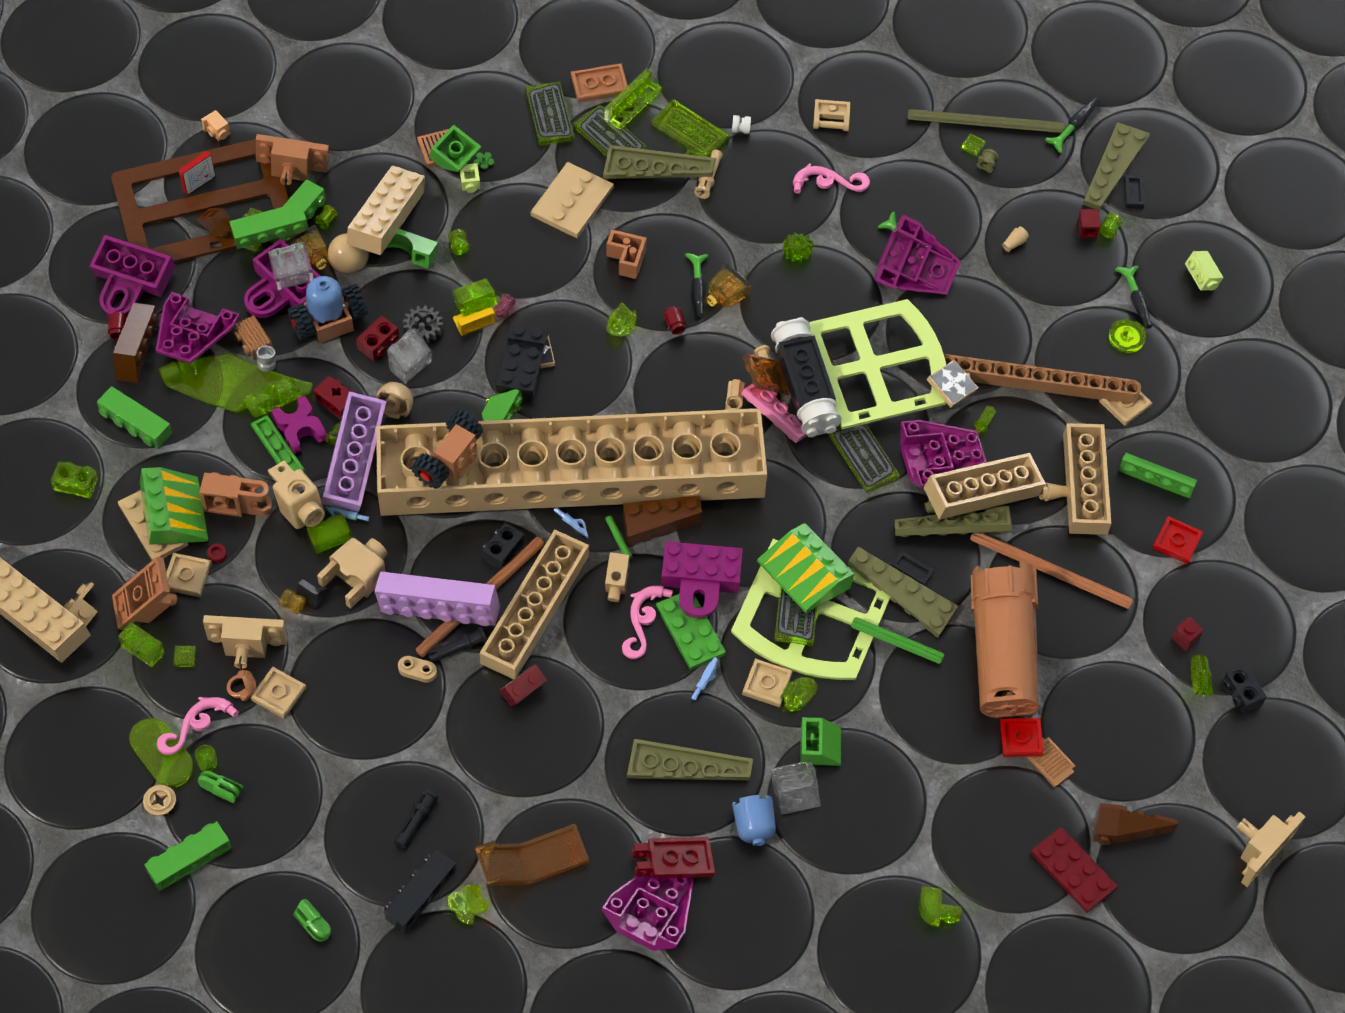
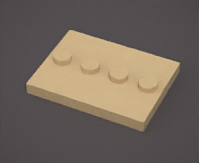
M567 162L534 206L531 216L578 238L613 190L614 184Z

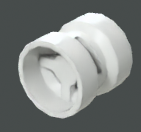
M733 115L732 133L743 132L744 134H750L751 117L745 116L741 118L738 115Z

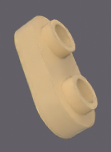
M404 656L398 662L399 673L404 677L429 683L437 676L436 666L432 662L412 656ZM426 668L430 669V671L424 672L423 670Z

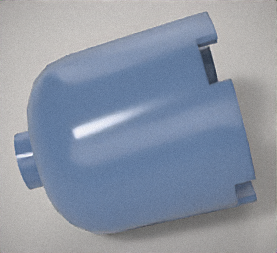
M319 276L310 281L307 286L306 310L309 313V317L314 321L325 323V321L332 319L335 321L343 312L341 287L331 277Z
M752 795L740 798V803L738 804L733 802L732 807L737 832L741 840L753 843V846H761L765 844V841L774 836L776 825L771 796L766 795V799H760L759 795Z

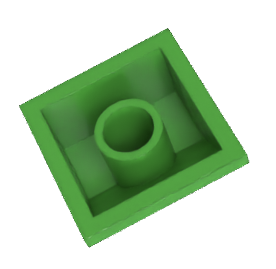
M453 125L431 148L429 158L443 169L459 172L481 149V146Z

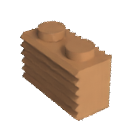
M254 315L234 325L236 340L242 342L245 354L247 356L250 355L253 360L257 358L258 348L261 346L272 347L271 340Z

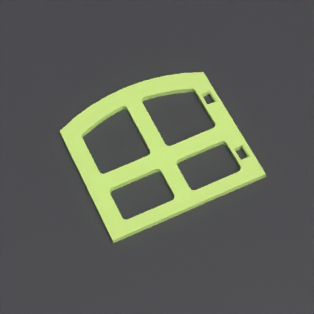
M908 299L809 322L811 326L809 332L813 336L815 335L836 397V411L842 417L840 423L842 429L946 405V402L932 386L931 393L893 402L889 397L882 378L881 369L921 359L929 360L931 375L946 365L936 334L928 321ZM902 316L922 343L921 346L876 356L873 353L863 325ZM847 328L850 330L860 360L833 366L821 335ZM865 374L877 406L849 412L837 380ZM925 401V404L915 406V402ZM869 413L870 417L859 419V415Z
M773 539L772 542H771V544H770V546H769V548H768V550H769L775 543H777L778 540ZM760 566L731 633L758 655L786 669L818 678L856 680L874 638L873 636L860 631L846 662H829L803 657L801 654L807 643L806 639L793 637L789 648L785 650L764 638L750 626L765 594L781 598L782 587ZM848 567L854 573L852 582L876 591L868 613L864 614L828 600L816 607L814 624L818 615L823 614L850 625L853 619L858 617L879 626L890 596L883 591H879L853 568ZM877 599L883 601L880 609L874 607ZM856 649L862 651L859 659L853 657Z

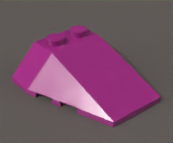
M902 215L892 231L879 260L874 281L891 289L947 295L961 261L945 246L941 245L936 240V237L930 234L920 222Z

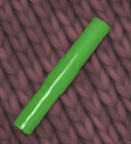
M606 517L605 520L622 554L629 555L630 560L633 556L613 517Z

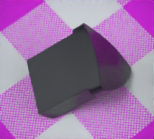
M302 579L298 583L296 597L311 606V608L316 609L325 600L330 590L324 587L316 588Z

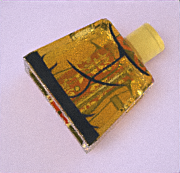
M315 225L285 242L310 267L316 265L319 270L326 267L327 247Z
M725 264L710 281L708 290L710 295L706 298V301L710 306H714L719 302L725 308H728L750 295L751 284L728 264Z

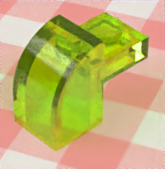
M921 887L919 912L925 922L938 927L940 920H944L946 923L960 921L962 906L941 904V888Z

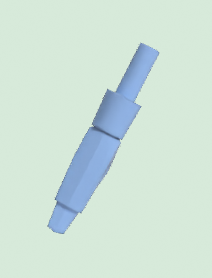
M325 507L337 521H342L345 518L369 521L370 518L354 511Z
M558 507L554 509L562 517L563 521L570 524L587 539L589 538L586 524L582 519H574Z
M716 657L713 658L712 662L705 669L691 699L696 700L701 690L704 691L707 683L714 679L718 660Z

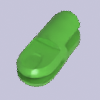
M203 771L198 778V783L202 788L231 803L235 802L244 788L243 785L211 771Z
M302 899L293 916L313 939L319 942L326 941L331 934L329 924L307 899Z

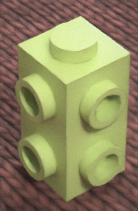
M1193 251L1185 263L1200 290H1215L1223 279L1208 251Z

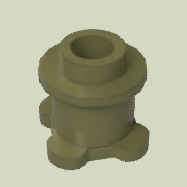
M985 149L982 152V156L978 158L979 162L976 166L979 169L992 173L999 156L993 149Z

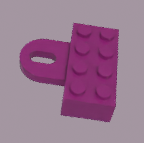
M104 235L89 267L95 276L107 279L100 294V305L104 312L110 315L113 312L119 311L127 316L133 303L139 302L143 292L162 297L176 265L171 256ZM125 293L121 305L113 308L112 304L117 294Z
M280 239L252 259L254 270L262 279L247 290L244 297L245 307L251 315L258 318H267L276 314L288 304L291 307L301 303L304 304L306 302V289L309 282L320 275ZM264 296L271 297L261 306L254 305L255 302Z
M665 541L661 586L680 588L679 605L687 616L694 619L707 618L717 609L719 592L739 593L743 548ZM696 593H701L705 597L702 608H695L693 606V596Z

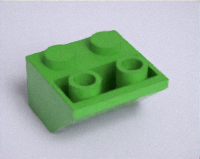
M802 717L800 764L841 766V727L823 718Z

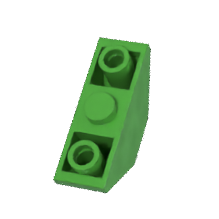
M515 389L490 397L482 412L483 420H512V413L515 407L518 408L522 402L521 392Z

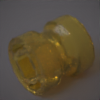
M289 588L283 592L279 600L280 606L289 608L296 615L302 611L306 603V597L296 595L295 591Z

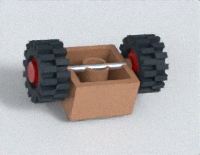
M353 284L342 288V295L344 297L343 312L335 321L333 319L325 321V323L314 321L309 317V313L306 310V302L288 308L290 321L299 340L315 334L318 342L322 343L354 331L352 319L355 320L368 315L365 299L358 285Z
M456 410L446 422L449 434L434 451V456L422 453L411 466L412 472L415 473V477H419V481H423L426 486L428 484L430 488L437 489L440 488L446 479L456 483L459 478L465 475L467 467L477 459L476 441L483 433L482 425L478 423L477 419L473 418L474 416L468 415L466 411L464 413L463 410Z

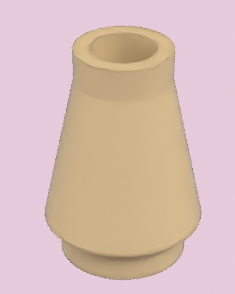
M1021 226L1014 228L1002 246L1007 252H1010L1012 249L1027 242L1029 235Z
M1046 483L1039 494V498L1049 501L1067 497L1068 487Z

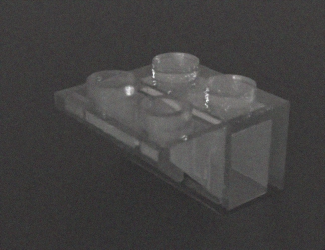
M304 242L268 251L272 274L278 290L314 279Z
M415 328L410 332H406L397 343H393L387 350L390 371L405 384L432 361L430 348Z
M810 761L771 769L773 788L781 815L821 806L816 770Z

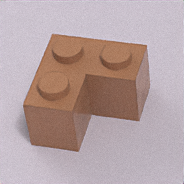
M611 230L607 241L606 256L620 259L619 275L637 279L646 253L647 238Z

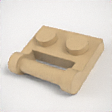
M815 99L813 129H819L820 127L843 129V131L849 130L850 102ZM819 118L844 120V122L821 121Z

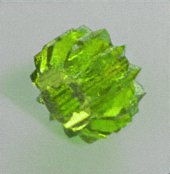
M794 232L793 235L788 234L787 239H784L782 251L786 254L787 259L792 258L793 262L799 260L801 263L802 259L807 260L809 255L812 254L813 242L810 240L809 235L804 236L803 232L800 235Z

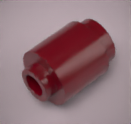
M675 306L667 308L663 315L669 331L674 335L683 333L686 330V322L681 309Z
M113 312L108 316V334L113 340L119 339L127 316L122 312Z

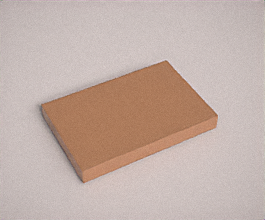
M622 63L570 72L578 103L629 94Z

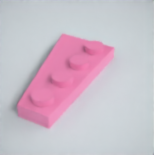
M765 378L746 387L741 394L756 408H761V413L769 418L776 427L780 428L789 439L797 443L806 437V434L801 429L802 423L795 415L788 412L789 407L785 402L781 403L777 399V393L774 389L768 388Z

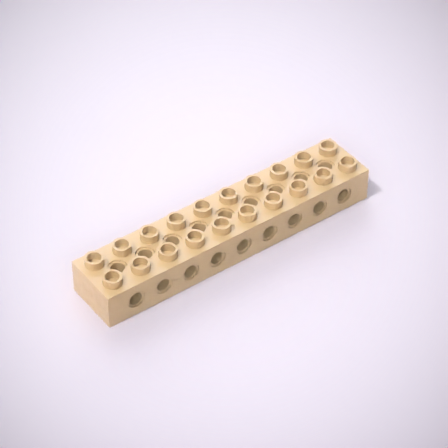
M761 408L479 421L478 423L482 425L483 433L476 441L478 454L476 461L467 467L465 475L459 478L456 483L446 479L440 488L437 489L430 488L428 484L426 486L423 481H419V477H415V473L412 472L411 466L422 453L434 456V451L449 434L446 423L376 426L377 493L381 516L617 505L700 495V501L765 498L767 467Z

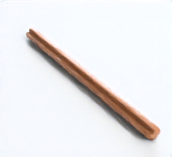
M977 532L971 535V541L1019 562L1024 561L1033 568L1129 609L1133 603V599L991 536Z
M540 537L533 539L486 584L495 585L496 589L499 588L544 546V541ZM445 621L416 648L418 655L424 657L428 651H431L461 622Z

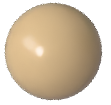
M347 233L335 237L328 248L330 264L334 269L342 273H354L361 270L369 258V251L347 244Z

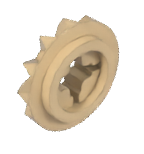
M165 785L151 787L143 797L145 810L151 815L159 817L163 814L168 815L169 811L174 809L176 802L174 791ZM156 795L158 796V798L160 797V799H164V806L160 805L159 803L155 804L157 802Z

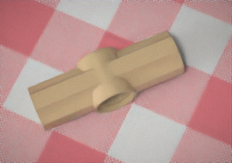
M733 379L729 381L725 410L742 409L743 395L741 393L744 390L745 383L741 380Z

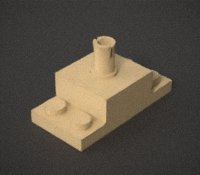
M204 615L203 624L207 639L216 643L222 642L225 655L236 656L234 663L236 668H240L241 664L242 669L246 668L248 657L265 658L267 644L273 646L287 645L288 637L284 620Z
M1298 812L1294 817L1290 815L1285 822H1282L1273 815L1259 830L1245 818L1239 823L1237 829L1251 839L1240 857L1247 863V867L1242 872L1244 875L1241 881L1242 884L1248 887L1296 834L1306 816Z

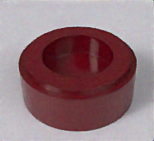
M216 543L208 548L207 556L212 563L219 564L226 560L227 551L224 545Z

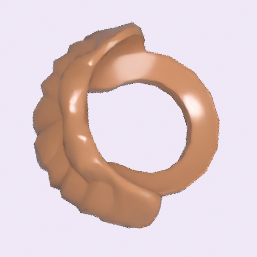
M240 670L227 683L228 693L234 698H241L242 701L249 700L257 689L256 680L248 670ZM243 679L246 689L235 693L231 690V685L234 680Z

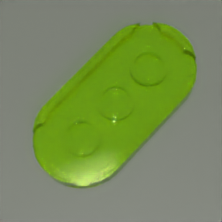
M148 718L141 720L130 732L129 740L133 751L159 784L177 787L186 783L190 779L193 770V762L189 753L182 747L174 755L162 754L157 748V740L161 735L172 733V731L159 719ZM178 739L169 740L166 745L174 747L179 741Z

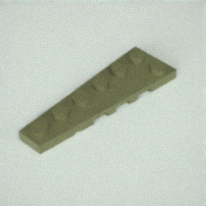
M1117 122L1085 196L1083 205L1098 210L1102 208L1111 195L1112 190L1115 189L1121 177L1126 173L1127 168L1148 141L1150 133Z
M609 145L603 178L712 177L715 158Z
M1009 506L986 508L985 512L975 513L973 511L940 520L937 515L895 520V536L902 537L910 535L927 536L929 534L947 535L952 533L963 535L976 532L984 534L987 532L1004 533L1012 531Z
M857 547L848 561V565L871 582L879 591H883L890 596V600L901 605L906 613L918 619L919 623L937 638H939L958 608L956 604L860 547Z
M634 739L627 778L750 780L753 759Z

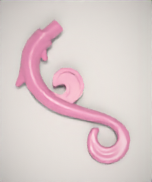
M811 163L797 172L793 180L794 193L797 194L801 192L803 183L811 175H819L816 184L822 189L833 186L834 180L856 192H863L870 185V179L864 173H855L850 177L849 181L851 183L855 180L862 182V185L854 186L836 172L825 167L811 166Z
M649 586L630 595L634 597L630 612L631 621L640 639L641 648L638 651L630 648L632 643L637 642L635 637L624 641L622 652L627 658L639 659L645 655L647 643L641 625H650L656 618L655 610L649 606L642 608V613H645L644 616L639 614L642 603L648 598H651V600L656 597L662 598V596L670 598L672 597L673 590L664 589V586Z
M199 697L200 701L187 712L184 718L178 744L174 747H168L166 745L167 741L177 740V736L173 733H165L158 738L157 748L165 755L178 753L185 743L190 727L196 731H203L210 726V716L206 713H200L205 709L215 708V711L222 710L224 713H229L232 717H236L239 711L233 707L230 701L224 698ZM199 714L200 719L196 720L195 718Z

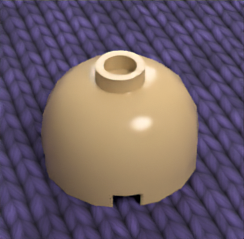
M398 382L384 384L375 396L377 399L386 401L383 414L395 419H399L400 416L407 417L413 405L411 391L405 385Z

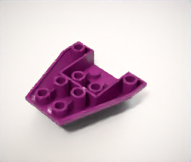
M171 292L163 305L156 353L191 364L233 329L240 314L226 309H222L218 316L190 307L189 297Z
M922 420L901 422L902 456L910 482L920 488L925 486L931 475L987 463L977 431Z
M650 874L645 877L636 876L610 895L602 907V911L619 934L653 951L676 948L686 931L694 879H653V877H650Z

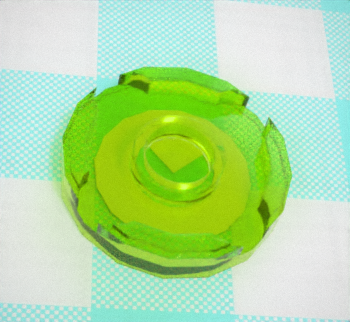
M1125 318L1116 321L1111 326L1109 340L1117 350L1131 353L1142 348L1145 343L1146 332L1139 322H1133Z

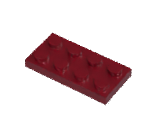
M1062 827L1031 850L1030 854L1086 913L1118 887Z

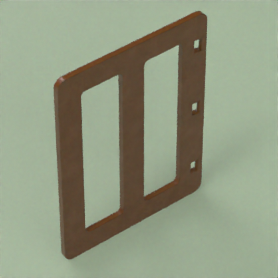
M256 139L206 151L211 154L214 166L256 157ZM205 151L117 171L111 176L128 243L171 256L174 263L235 249L237 246L233 234L231 233L224 238L209 234L149 248L143 230L145 225L265 196L270 197L273 209L283 207L289 200L285 186L280 182L281 177L271 176V164L259 162L264 176L262 180L144 208L137 207L132 189L134 185L179 175L180 168ZM218 243H221V245H222V246H220V247H216V248H212V249H211V246H210V245H214V244H218Z

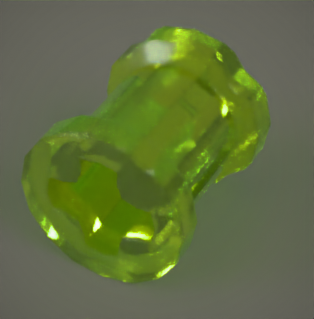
M325 205L322 213L316 216L314 220L319 227L327 229L331 220L336 218L338 213L330 205Z

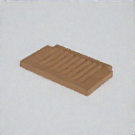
M1042 737L1043 756L1026 758L1055 788L1074 774L1072 769L1076 766L1049 737L1046 739Z

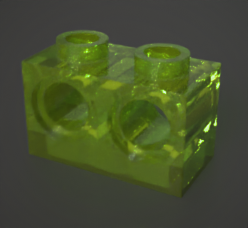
M60 461L51 478L55 491L91 498L98 481L95 469L89 466L81 467L71 462L64 463Z
M132 622L118 636L122 648L151 667L165 653L162 642Z

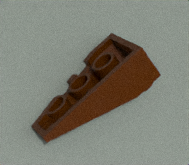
M1100 803L1093 822V842L1109 845L1110 843L1115 844L1175 832L1178 820L1161 815L1146 816L1144 811L1141 810L1130 812L1127 811L1126 806Z

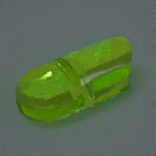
M1203 654L1194 655L1191 660L1193 695L1204 696L1206 694L1207 696H1212L1213 687L1208 659Z

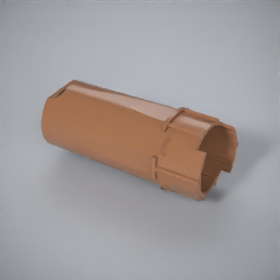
M1024 561L1019 562L1020 568L1004 566L985 568L983 571H980V566H976L972 571V575H970L971 611L975 617L980 711L992 718L1032 715L1039 709L1036 610L1039 609L1036 568H1033Z

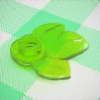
M466 885L462 887L460 892L451 893L447 899L450 910L456 912L458 919L465 924H473L475 914H481L488 910L485 900L478 896L481 888L477 885ZM455 899H459L461 904L456 903Z

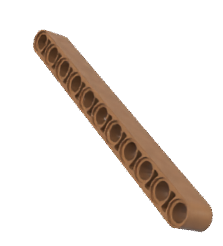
M948 354L944 355L946 365L955 360L961 368L967 369L964 371L970 373V378L974 383L1098 400L1107 399L1108 401H1121L1127 404L1136 403L1141 391L1140 383L1131 379Z

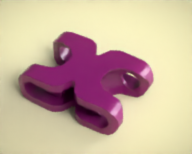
M304 395L297 398L298 410L295 413H284L280 407L271 410L272 418L278 430L284 433L286 443L294 454L301 451L299 441L304 436H313L318 442L327 440L323 425L319 418L313 416L312 406Z

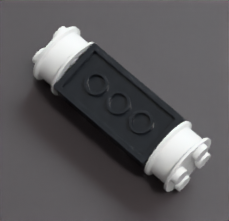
M800 317L778 322L771 332V338L776 342L775 351L797 417L803 423L801 427L802 432L808 437H814L835 432L836 427L842 421V417L836 411V397L815 335L813 336L809 332L811 328L810 323Z

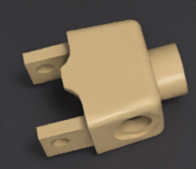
M282 461L268 470L269 475L276 481L273 485V491L280 512L296 529H301L304 526L314 527L323 520L325 512L317 487L302 469L293 471L285 461ZM303 487L304 492L300 494L296 488Z
M351 538L329 557L330 563L317 575L319 585L324 587L335 575L340 577L353 587L345 596L346 605L351 609L363 596L368 598L375 590L380 572H386L383 559L388 553L384 546L373 538L365 545L357 539Z

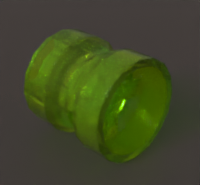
M1107 214L1104 222L1100 225V234L1106 238H1113L1123 224L1122 219L1117 214Z
M457 229L449 233L448 239L451 243L453 254L461 255L469 251V243L466 241L467 236L464 230Z
M202 745L197 748L195 759L199 769L202 771L213 770L218 763L213 747Z

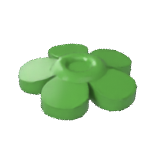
M479 152L476 154L474 163H477L481 169L486 170L488 166L494 164V159L491 158L492 155L489 152H486L484 155Z

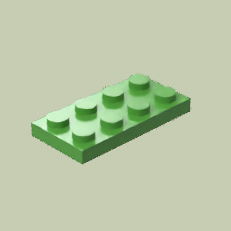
M680 594L656 603L658 612L690 670L712 662L714 657L719 659L726 656V651L708 618L694 619L687 616L681 610L679 605ZM694 595L693 606L695 608H702Z

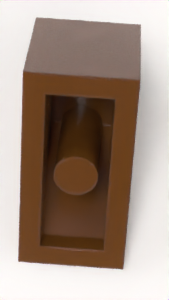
M210 208L196 218L215 237L224 238L232 233L229 222L232 220L224 208Z

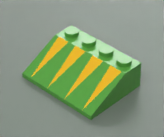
M162 467L141 468L140 487L149 545L208 541L204 511L199 494L198 477Z
M806 523L789 531L757 559V562L805 613L850 589L854 573Z

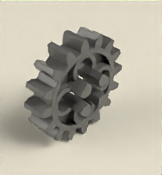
M426 305L423 309L417 306L416 311L410 309V314H405L403 329L407 333V338L412 337L413 342L418 339L420 344H422L423 340L430 343V338L436 340V335H441L443 318L440 316L439 311L434 312L433 307L428 310Z

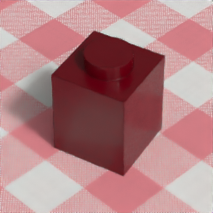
M1080 209L1078 216L1080 238L1098 237L1100 230L1098 209Z
M1188 617L1175 629L1172 639L1182 649L1187 651L1200 640L1204 629L1191 617Z

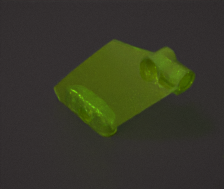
M229 352L197 358L191 364L177 359L178 363L173 361L158 368L167 387L230 411L239 412L247 408L254 417L262 416L276 407H281L296 400L298 397L310 394L313 386L311 382L288 377L273 371H261L257 365L236 357Z

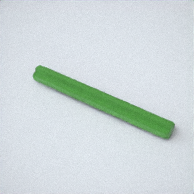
M855 617L852 621L851 627L938 664L943 660L944 653L858 617Z

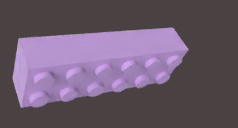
M349 391L321 500L322 504L347 511L359 512L377 442L376 426L381 425L386 401Z
M380 572L375 588V595L381 612L389 615L400 614L406 617L417 616L424 619H441L446 622L458 621L463 624L475 623L482 626H495L500 609L496 587L490 584Z

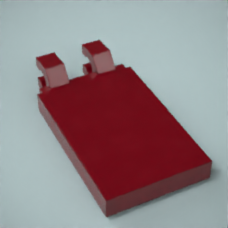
M709 837L649 838L648 843L633 845L634 849L631 851L632 858H644L647 856V861L636 863L637 867L634 868L635 876L645 877L650 874V877H653V879L714 877L715 870Z

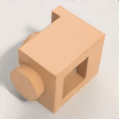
M216 110L201 119L203 130L207 131L211 137L214 136L218 141L230 135L228 122Z

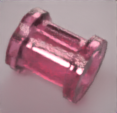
M502 294L500 302L493 308L495 314L501 318L508 317L511 306L515 305L516 300L509 294Z

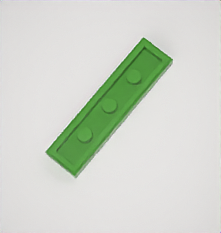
M268 415L251 423V427L276 464L285 461L293 471L302 469L305 473V469Z

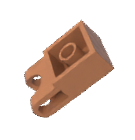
M204 472L199 491L204 512L242 517L243 513L266 516L271 512L272 502L268 497L269 488L266 482L240 478L236 475L226 476L216 472ZM258 488L263 489L261 493H257L255 490ZM257 503H265L267 506L259 508Z

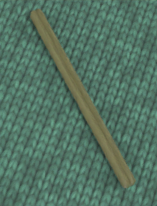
M908 110L909 120L1062 133L1065 130L1064 122Z

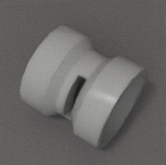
M261 346L258 348L257 366L259 370L269 372L275 369L276 356L273 347Z

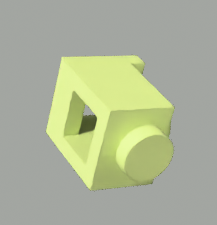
M477 163L465 164L460 170L462 191L473 193L480 189Z

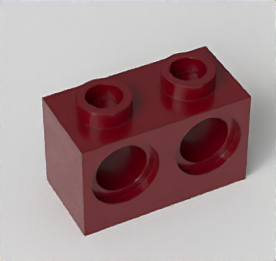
M381 315L356 339L358 350L375 361L378 357L383 356L391 345L396 344L399 339L398 327Z

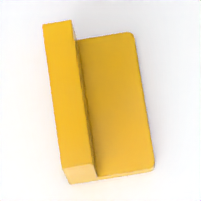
M483 305L454 316L453 321L461 336L494 324L495 312L492 307L488 308L487 305Z

